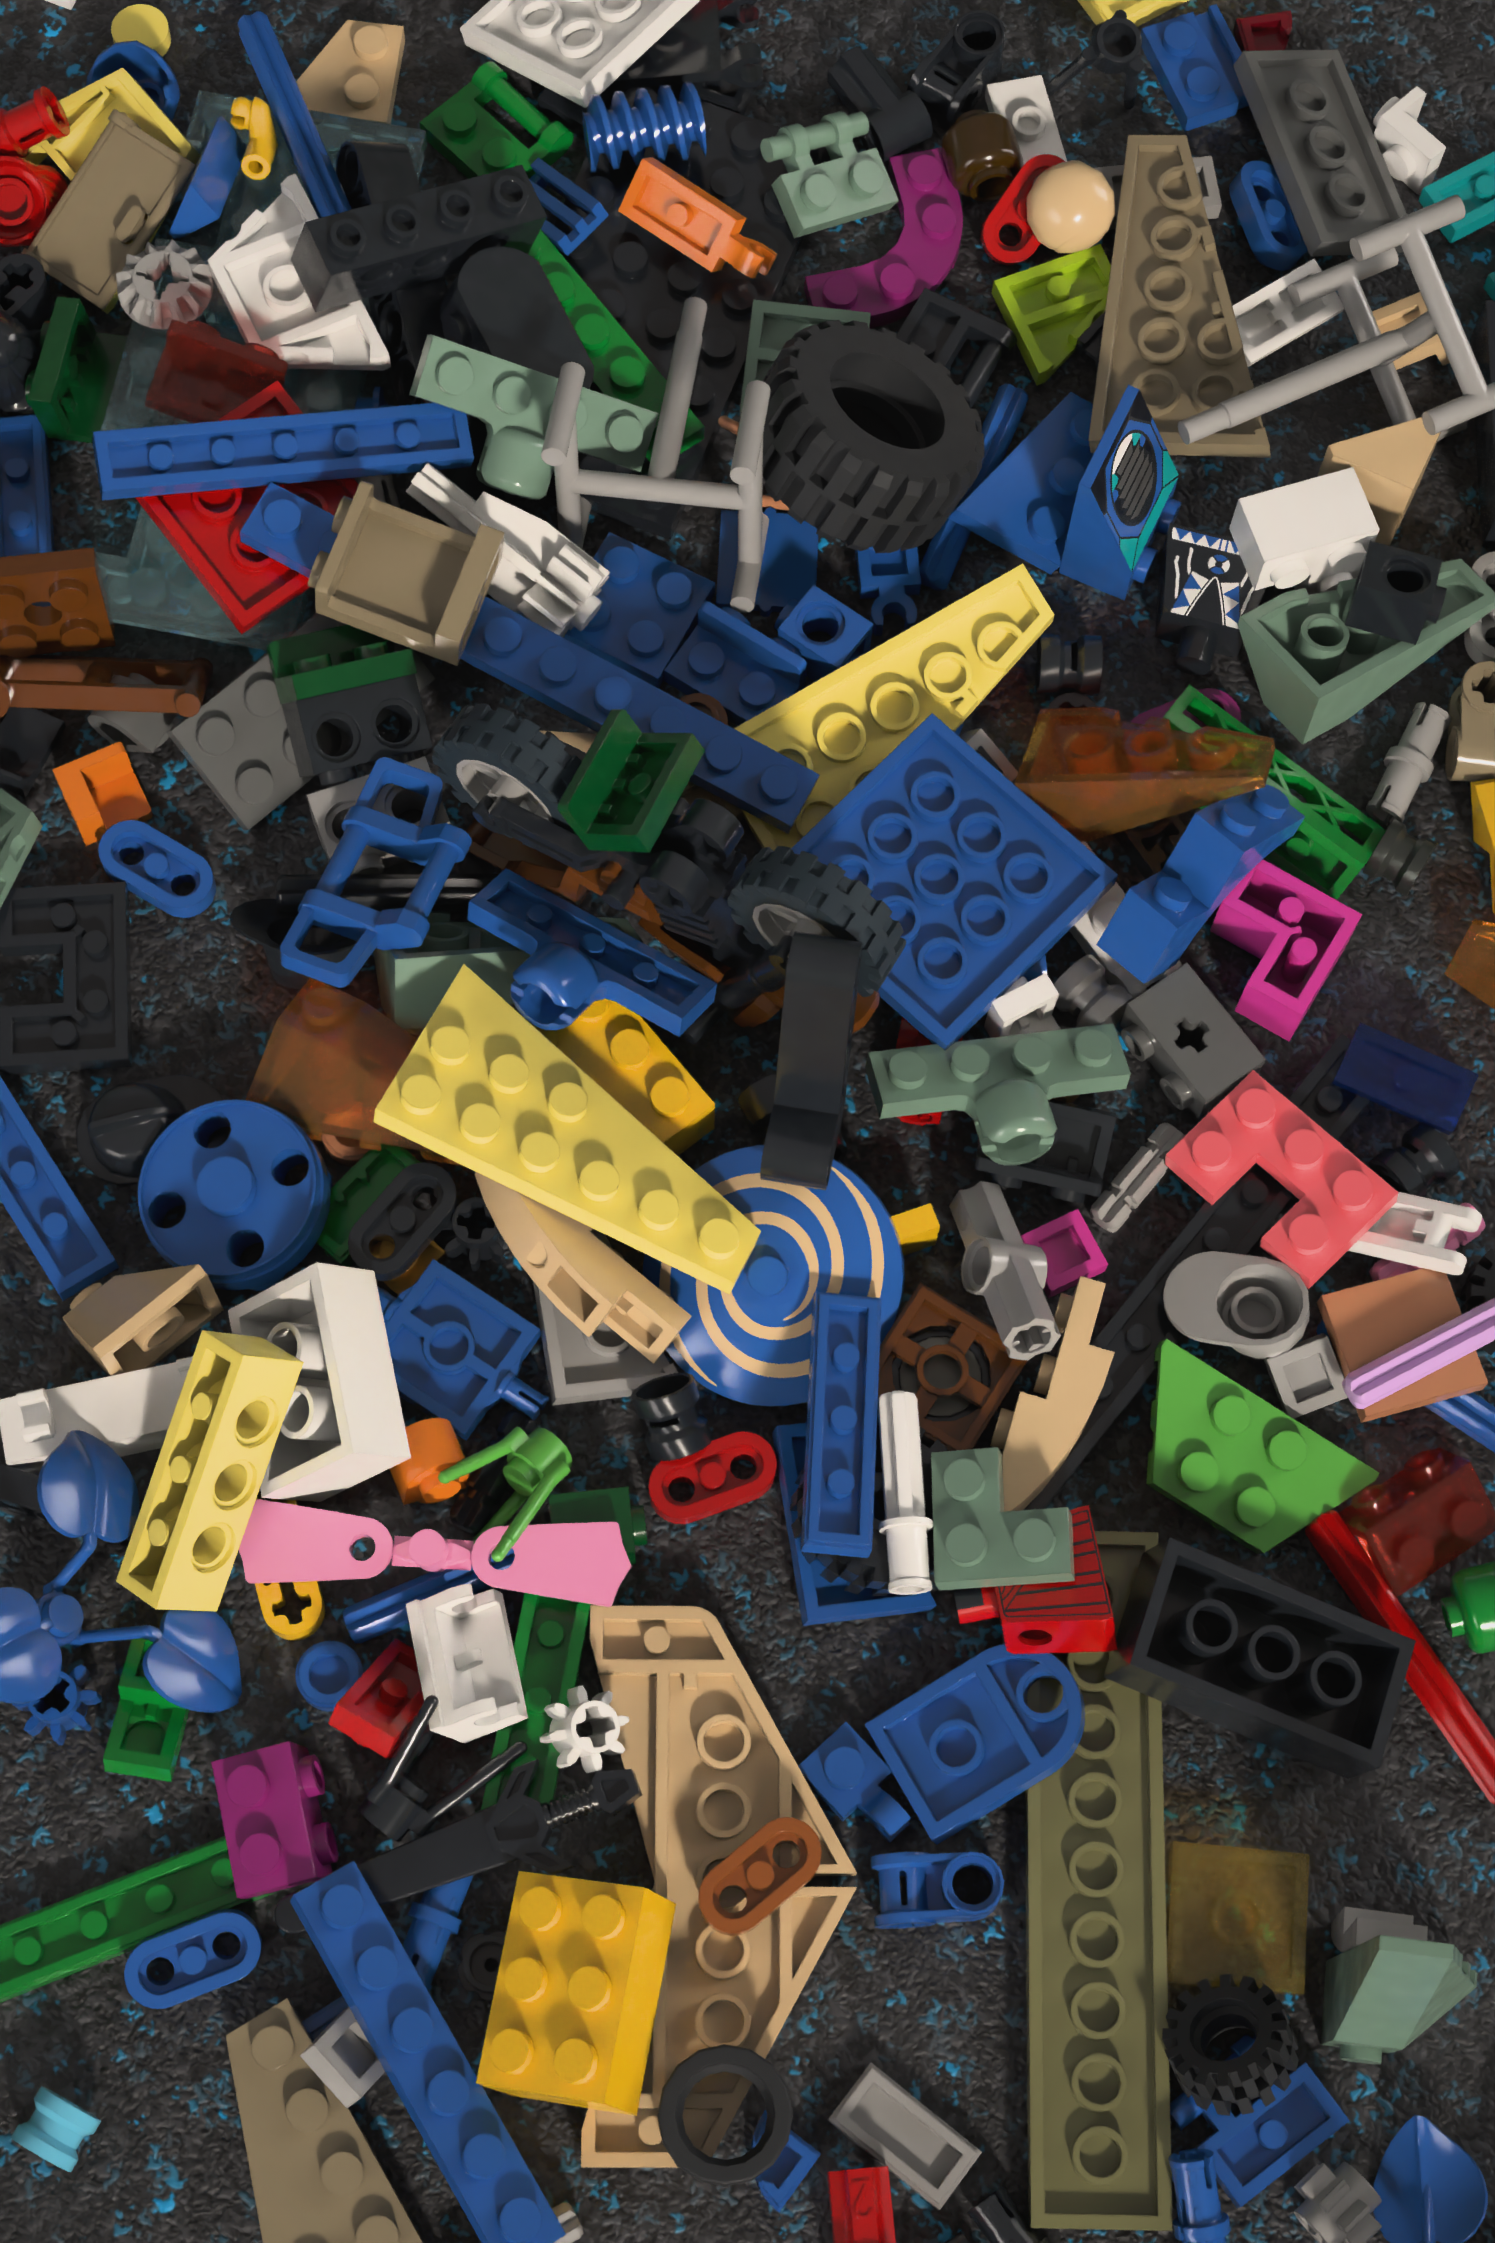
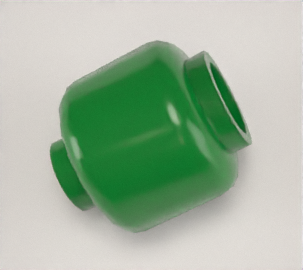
M1495 1561L1461 1569L1454 1573L1450 1582L1451 1596L1440 1599L1443 1619L1450 1637L1462 1635L1468 1647L1477 1654L1495 1651Z

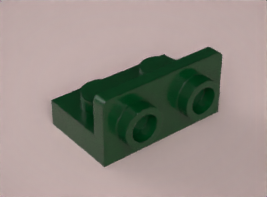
M350 625L279 639L267 644V652L280 704L417 673L411 648L395 652L392 641Z

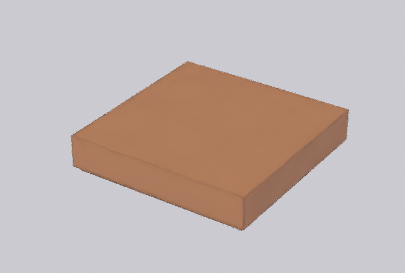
M1425 1268L1321 1295L1317 1301L1344 1378H1346L1348 1373L1462 1315L1447 1274ZM1475 1350L1364 1409L1356 1408L1360 1422L1363 1423L1483 1390L1488 1384V1380Z

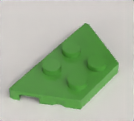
M1161 1340L1157 1345L1154 1360L1158 1362L1156 1400L1152 1401L1150 1428L1153 1432V1447L1148 1453L1146 1484L1256 1554L1269 1551L1309 1525L1316 1517L1332 1510L1377 1479L1379 1472L1170 1340Z

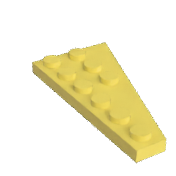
M1023 563L734 728L819 774L817 783L789 834L742 810L744 819L762 849L770 847L775 851L777 846L792 848L932 713L953 732L957 730L1053 622V611Z
M465 964L461 967L375 1108L374 1123L729 1295L749 1259L761 1232L760 1229Z

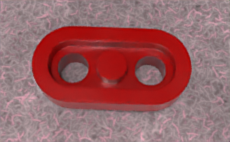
M1051 154L1038 155L1028 160L1017 172L986 217L981 228L983 249L992 260L1003 265L1019 264L1028 259L1041 243L1037 241L1027 223L1026 197L1033 186L1035 178L1049 167L1065 162L1063 159ZM1012 225L1017 228L1019 241L1015 246H1006L1001 242L999 232L1002 226Z
M740 1431L712 1440L704 1449L692 1455L670 1461H660L653 1469L649 1478L650 1503L655 1512L664 1520L674 1524H689L758 1499L771 1488L774 1482L777 1468L775 1452L769 1442L760 1435ZM738 1460H747L754 1465L756 1472L749 1479H738L732 1474L731 1466ZM678 1482L688 1483L692 1486L694 1495L685 1502L675 1501L669 1494L671 1486Z

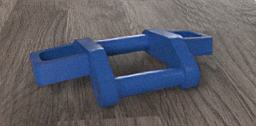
M387 757L379 758L376 761L356 804L349 808L341 824L344 834L316 888L306 891L298 907L299 913L280 946V960L284 968L334 987L342 988L350 984L376 948L380 950L415 948L422 945L430 929V923L427 918L454 864L464 860L472 844L471 837L463 829L447 823L435 824L442 802L443 783L439 776ZM394 784L424 795L427 798L419 826L372 809L383 786ZM366 845L425 866L404 908L388 909L379 912L340 897ZM312 925L358 941L346 958L337 963L299 950Z

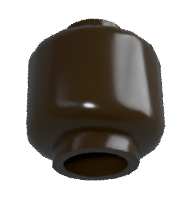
M983 110L968 111L956 120L955 124L948 129L942 138L941 151L952 185L960 194L972 197L976 201L987 202L1000 198L1023 166V157L1014 128L1008 118L998 113Z

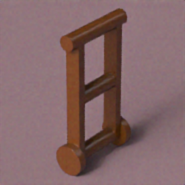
M30 655L25 658L0 656V718L6 714L9 707L179 713L184 717H193L201 708L213 674V665L208 659L203 657L193 660L56 655ZM130 673H137L150 679L156 685L110 683L115 675L128 677Z

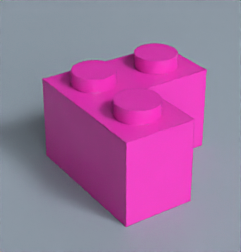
M1265 860L1258 863L1222 901L1210 929L1214 934L1261 959L1243 990L1235 1012L1290 1041L1348 944L1362 914Z

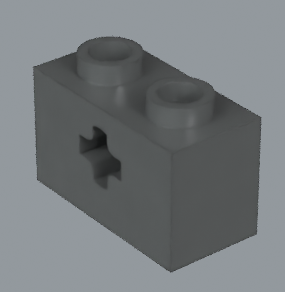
M1188 963L1127 1003L1120 1023V1027L1123 1029L1121 1031L1122 1039L1131 1054L1142 1062L1147 1059L1161 1077L1160 1085L1168 1100L1179 1110L1186 1108L1196 1122L1205 1117L1250 1072L1254 1070L1259 1074L1266 1061L1264 1056ZM1177 1041H1178L1181 1045L1186 1046V1047H1184V1048L1181 1050V1049L1176 1045ZM1193 1042L1198 1047V1049L1196 1051L1195 1048L1187 1045Z

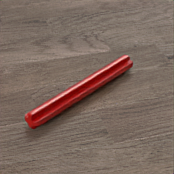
M1330 1510L1316 1517L1305 1528V1534L1365 1620L1416 1641L1405 1680L1489 1802L1495 1805L1494 1737L1339 1513L1335 1510Z

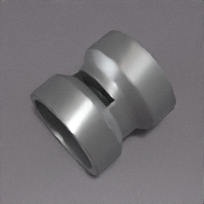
M1092 954L1085 955L1075 962L1053 984L1059 993L1055 1006L1061 1012H1070L1073 1016H1078L1076 1028L1114 1023L1115 1026L1122 1019L1127 1003L1135 998L1122 985H1108L1109 981L1105 977V968Z

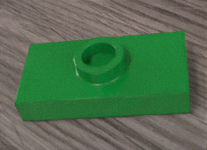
M386 1133L331 1188L328 1217L316 1245L339 1266L350 1267L353 1262L348 1249V1238L354 1224L403 1169L421 1162Z

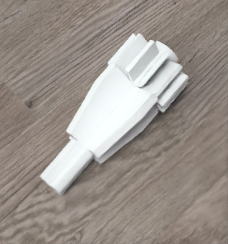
M429 463L411 480L412 484L406 490V493L450 528L474 537L480 524L504 532L502 559L488 590V594L501 605L561 637H564L567 631L573 627L582 631L596 615L603 604L596 596L601 592V587L609 579L610 571L550 523L484 491L476 501Z

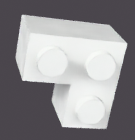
M1354 467L1238 499L1229 527L1254 591L1273 585L1279 589L1294 586L1295 590L1306 588L1309 595L1336 590L1340 581L1356 579L1370 540L1375 542L1380 530Z

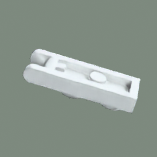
M1399 1192L1397 1202L1348 1251L1446 1274L1461 1275L1467 1259L1457 1251L1445 1249L1446 1241L1451 1228L1467 1232L1477 1231L1482 1215L1470 1207Z

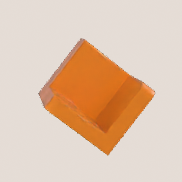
M116 742L52 769L63 798L86 846L100 841L103 834L116 823L126 820L145 822L153 816L151 807L133 771L122 742Z

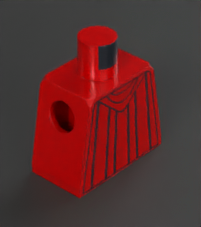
M1089 1505L1070 1510L1073 1526L1075 1581L954 1589L960 1624L1000 1617L1006 1651L1012 1654L1108 1652L1117 1650L1114 1617Z

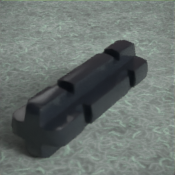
M510 1410L506 1412L496 1430L499 1436L497 1441L491 1439L487 1447L501 1441L515 1427H520L528 1436L533 1430L538 1428L537 1423L521 1412ZM508 1455L472 1472L465 1484L468 1490L467 1494H460L450 1511L449 1518L458 1528L477 1535L492 1515L491 1509H489L491 1504L497 1505L509 1485L503 1474V1467L508 1464Z

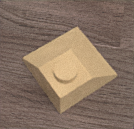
M199 1264L117 1275L104 1285L94 1283L81 1291L70 1304L71 1311L62 1318L75 1338L106 1375L112 1376L153 1367L224 1309L207 1273Z

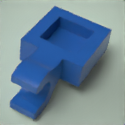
M847 1722L841 1725L798 1765L808 1785L842 1822L858 1808L889 1843L910 1825L908 1821L911 1817L894 1798L880 1788L892 1776L891 1769Z

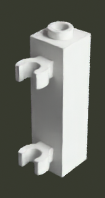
M193 1356L177 1359L174 1363L46 1390L44 1388L16 1393V1396L0 1399V1429L7 1466L38 1475L46 1458L62 1443L67 1433L72 1430H81L95 1436L110 1446L120 1457L162 1448Z

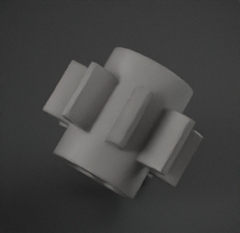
M1342 2162L1333 2172L1324 2163L1321 2165L1316 2164L1294 2186L1296 2191L1305 2199L1294 2211V2214L1318 2243H1367L1382 2227L1371 2215L1382 2202L1380 2196L1369 2182L1346 2162Z

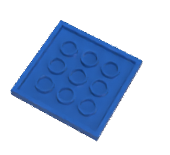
M933 713L791 848L795 854L805 851L816 855L818 861L827 866L830 862L838 865L846 871L844 876L850 880L861 881L872 890L870 895L876 901L882 900L892 911L891 919L899 921L904 932L901 938L906 940V945L879 988V995L933 1045L938 1044L945 1051L952 1044L958 1042L990 1010L991 1003L1003 996L1019 978L1023 977L1115 885L1118 877L1116 872Z

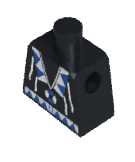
M1170 523L1159 562L1155 634L1161 640L1179 644L1175 659V666L1179 670L1191 675L1208 674L1211 669L1214 653L1229 657L1239 655L1244 644L1237 625L1239 618L1243 614L1262 605L1270 587L1254 591L1233 538Z

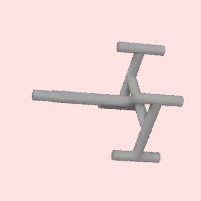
M1453 195L1351 238L1350 250L1354 258L1290 284L1288 287L1289 296L1296 307L1337 291L1359 344L1179 421L1178 431L1183 442L1188 445L1223 429H1230L1368 369L1372 373L1392 424L1397 425L1417 419L1393 361L1436 334L1440 338L1463 396L1423 412L1422 421L1426 431L1430 435L1441 432L1438 438L1439 441L1465 430L1468 420L1495 409V382L1488 385L1485 382L1425 238L1426 234L1465 218L1466 211L1461 198L1458 195ZM1401 245L1428 311L1401 328L1381 334L1359 281L1397 266L1399 260L1395 247Z
M690 297L684 302L679 330L676 333L648 476L579 469L576 413L585 377V369L575 362H567L561 366L541 458L546 464L554 466L558 531L581 549L583 548L591 503L581 497L580 494L738 510V563L730 606L739 613H749L754 609L769 526L768 516L762 513L763 432L771 389L767 383L759 380L751 381L746 386L730 470L731 480L738 485L675 479L707 312V303L703 299Z

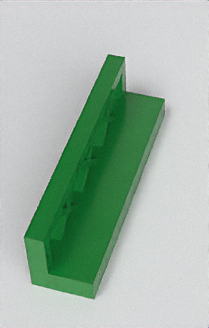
M1190 684L1166 712L1133 758L1201 810L1256 779L1260 780L1263 784L1280 790L1288 798L1289 804L1303 814L1305 818L1294 836L1279 845L1266 858L1283 871L1336 900L1365 866L1386 832L1384 828ZM1185 710L1190 712L1206 724L1208 729L1200 727L1184 715L1183 712ZM1239 752L1248 755L1256 761L1258 766H1253L1243 759ZM1289 789H1293L1303 796L1307 803H1303L1293 796ZM1339 826L1345 827L1347 830H1349L1351 833H1353L1355 836L1363 841V844L1359 845L1349 836L1344 834L1340 830Z

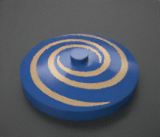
M755 1145L724 1153L694 1170L761 1230L757 1243L730 1295L645 1253L643 1276L657 1288L667 1292L680 1307L692 1316L666 1349L679 1367L686 1373L692 1374L695 1380L704 1387L734 1401L760 1406H788L808 1402L812 1303L816 1291L882 1298L881 1345L900 1312L905 1281L904 1258L901 1242L888 1210L878 1195L858 1174L833 1159L826 1191L761 1180L760 1171L764 1145Z

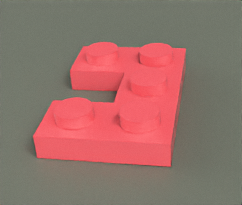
M1254 1070L1165 1155V1165L1211 1205L1220 1199L1255 1163L1297 1197L1299 1201L1261 1237L1260 1248L1274 1260L1285 1263L1298 1273L1308 1289L1397 1202L1399 1193Z

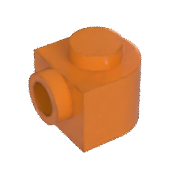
M429 1418L405 1427L411 1458L389 1468L403 1505L417 1501L424 1504L441 1502L451 1498L459 1490L465 1489L469 1474L446 1484L438 1480V1475L441 1471L465 1459L451 1422L444 1418Z

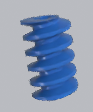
M691 82L683 83L679 101L676 100L670 86L661 85L656 104L653 103L645 88H638L635 93L633 107H630L622 91H615L612 96L610 110H607L599 94H592L589 99L587 113L582 112L584 140L590 173L596 172L599 156L603 153L606 154L613 170L619 169L622 153L626 150L629 151L636 166H639L648 147L652 148L658 161L665 163L669 145L675 144L682 160H688L692 142L698 141L706 157L707 144L703 108L699 94Z

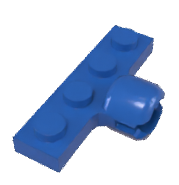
M507 868L469 901L468 921L531 955L513 972V979L515 981L511 984V998L521 1015L536 1027L544 1030L564 1029L571 1025L595 1001L608 999L617 1002L680 1037L715 1000L716 982Z

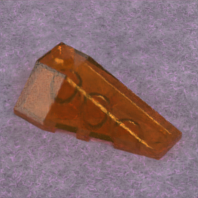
M1104 707L1041 709L1015 785L1080 842H1089L1265 787L1275 752L1274 738L1209 726L1200 728L1193 733L1171 730L1169 719L1151 716L1145 722V725L1122 721L1119 710Z
M309 978L277 1019L245 1100L266 1105L287 1115L314 1140L322 1141L323 1134L360 1140V1148L381 1151L382 1144L419 1150L422 1157L427 1160L461 1165L373 1122L375 1108L407 1058L417 1038L368 1003L324 982Z

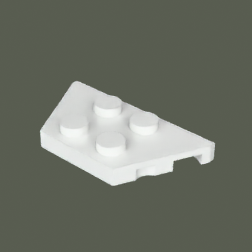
M297 175L288 176L280 184L282 193L263 213L256 209L241 225L239 234L235 238L225 241L208 259L211 276L257 367L381 371L390 368L389 353L361 300L319 312L314 311L291 262V257L305 222L318 219V216Z

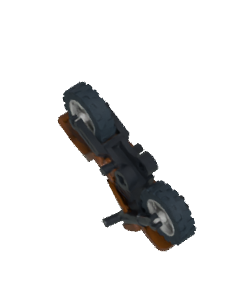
M476 704L474 708L471 705L465 706L435 745L432 760L435 765L440 767L437 771L438 775L444 783L451 784L453 787L451 792L461 803L467 802L474 808L472 810L474 819L465 830L472 839L468 852L502 870L507 868L526 880L577 905L583 902L590 890L597 893L612 908L621 911L626 909L642 917L638 922L642 928L700 974L717 983L714 1002L681 1035L689 1043L696 1044L718 1019L731 1009H736L731 1019L741 1028L747 1026L753 1028L771 1019L780 1008H783L786 970L795 931L863 942L853 1033L863 1028L877 1009L880 1001L878 990L905 948L906 940L901 938L904 931L899 921L891 919L892 911L882 900L876 901L870 895L872 890L861 881L850 880L844 876L846 871L838 865L830 862L827 866L819 862L816 855L805 851L795 854L790 847L777 846L775 851L770 847H765L753 857L750 863H746V855L734 850L744 834V829L739 820L721 805L701 798L695 799L691 805L682 797L678 799L650 853L588 850L558 811V803L584 759L585 752L559 740L549 731L545 734L539 731L540 726L526 718L521 721L515 718L513 712L500 707L494 711L488 704Z

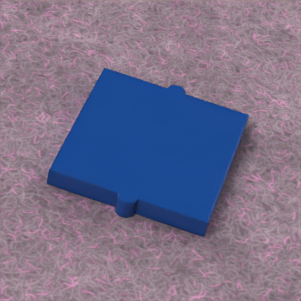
M772 507L762 512L768 516L769 526L755 605L752 610L759 611L763 617L769 616L771 612H781L785 605L793 598L800 602L812 585L816 586L819 536L816 534L817 528L806 521L800 524L787 513H776V510ZM721 510L716 606L722 609L723 607L731 608L730 601L738 563V511Z

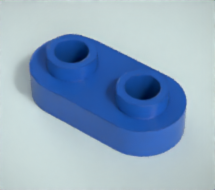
M1258 160L1247 162L1229 185L1230 198L1255 258L1266 267L1281 271L1289 270L1299 262L1308 249L1274 166Z
M126 820L116 823L103 834L99 843L98 853L102 866L112 881L126 882L130 892L174 917L188 918L196 916L205 911L212 903L216 893V882L210 865L199 854L150 825L137 820ZM139 852L144 855L138 864L127 865L123 863L124 858L130 853ZM189 882L196 885L193 892L188 895L180 896L174 893L176 887L182 883Z
M220 1909L147 1937L134 1947L126 1962L124 1979L127 1990L139 2004L152 2009H165L236 1982L247 1976L259 1960L262 1947L260 1930L255 1921L246 1913L236 1909ZM222 1932H232L239 1938L240 1948L233 1955H222L214 1947L215 1937ZM163 1957L170 1960L174 1966V1975L166 1981L153 1979L148 1971V1964L153 1959Z

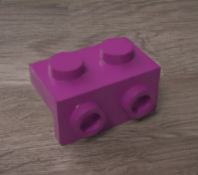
M287 1741L211 1762L237 1898L245 1900L310 1882L315 1883L333 1873L331 1864L338 1861V1845L331 1824L328 1821L323 1822L318 1796L325 1793V1780L321 1764L315 1754L309 1755L307 1747Z

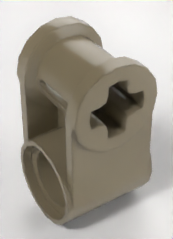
M1484 661L1478 662L1468 669L1462 678L1461 686L1457 687L1449 698L1447 710L1452 721L1448 727L1445 772L1447 779L1450 781L1475 782L1495 778V662Z

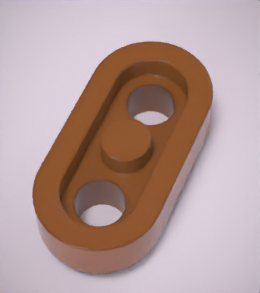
M791 1817L774 1819L759 1829L715 1866L703 1879L699 1889L698 1903L705 1922L713 1930L729 1936L748 1933L804 1887L816 1874L820 1865L822 1850L815 1831L807 1823ZM788 1843L798 1850L799 1861L796 1865L790 1868H783L776 1864L773 1859V1850L778 1845ZM728 1888L741 1890L746 1897V1906L737 1913L725 1911L719 1901L723 1891Z

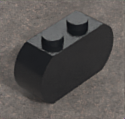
M490 247L473 254L461 268L441 303L440 319L446 340L559 378L563 364L567 362L578 363L585 369L582 387L590 389L594 377V365L540 263L532 256L509 247Z

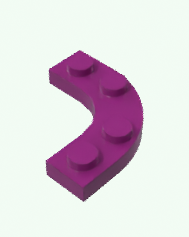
M941 147L889 157L888 173L899 199L897 204L902 217L903 230L897 244L882 258L862 266L805 276L804 291L808 306L871 313L870 328H875L908 316L924 288L935 292L948 275L950 269H953L955 266L963 228L960 195L950 181Z

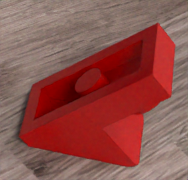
M395 1638L336 1703L328 1724L351 1737L357 1744L373 1750L384 1758L391 1759L412 1720L424 1703L414 1649Z

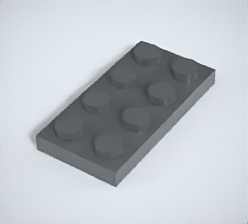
M1338 49L1242 52L1233 67L1310 257L1352 255L1350 250L1351 238L1407 215ZM1401 245L1395 247L1397 253L1403 252Z
M315 613L285 638L347 624ZM393 642L395 652L410 649ZM412 649L417 670L415 676L420 692L436 678ZM268 652L202 703L199 712L195 716L183 718L166 732L243 830L251 829L316 776L299 777ZM383 708L377 716L376 727L393 712ZM323 722L317 731V743L325 754L334 756L340 749L341 735L333 724Z

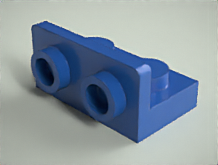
M704 601L698 610V625L664 670V682L686 695L703 693L714 697L725 709L728 720L739 726L804 689L807 662L791 643L777 637L770 639L751 627L749 621L738 611L729 607L721 609L709 601Z

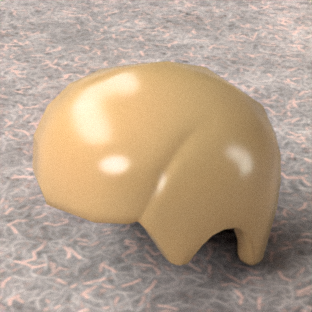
M1071 160L1056 164L1043 171L1037 177L1026 197L1027 223L1037 241L1047 248L1053 249L1055 252L1074 253L1089 249L1098 243L1110 229L1115 215L1114 191L1102 172L1081 161Z

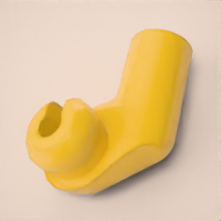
M239 96L233 100L231 114L233 116L230 123L235 129L249 130V142L241 162V168L249 178L262 180L269 175L278 149L270 107L257 96L253 100Z

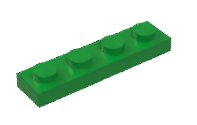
M528 1593L524 1594L514 1651L528 1718L497 1731L491 1760L518 1741L525 1742L528 1749L525 1754L511 1763L509 1767L486 1783L481 1810L497 1804L515 1767L536 1759L540 1762L528 1797L541 1804L544 1802L550 1804L549 1801L554 1800L560 1768L556 1764L560 1753L554 1748L552 1743L540 1742V1737L545 1733H549L552 1718L547 1715L544 1708L546 1705L560 1703L569 1707L567 1692L568 1689L574 1688L577 1685L590 1618V1605L592 1604Z

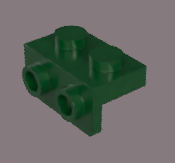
M57 296L51 319H46L42 325L40 334L41 354L36 371L32 370L26 380V401L32 407L48 438L92 443L93 432L109 430L132 345L129 338L125 335L96 332L80 299Z
M612 709L560 799L558 811L588 850L650 853L705 749L693 733H642L626 710Z

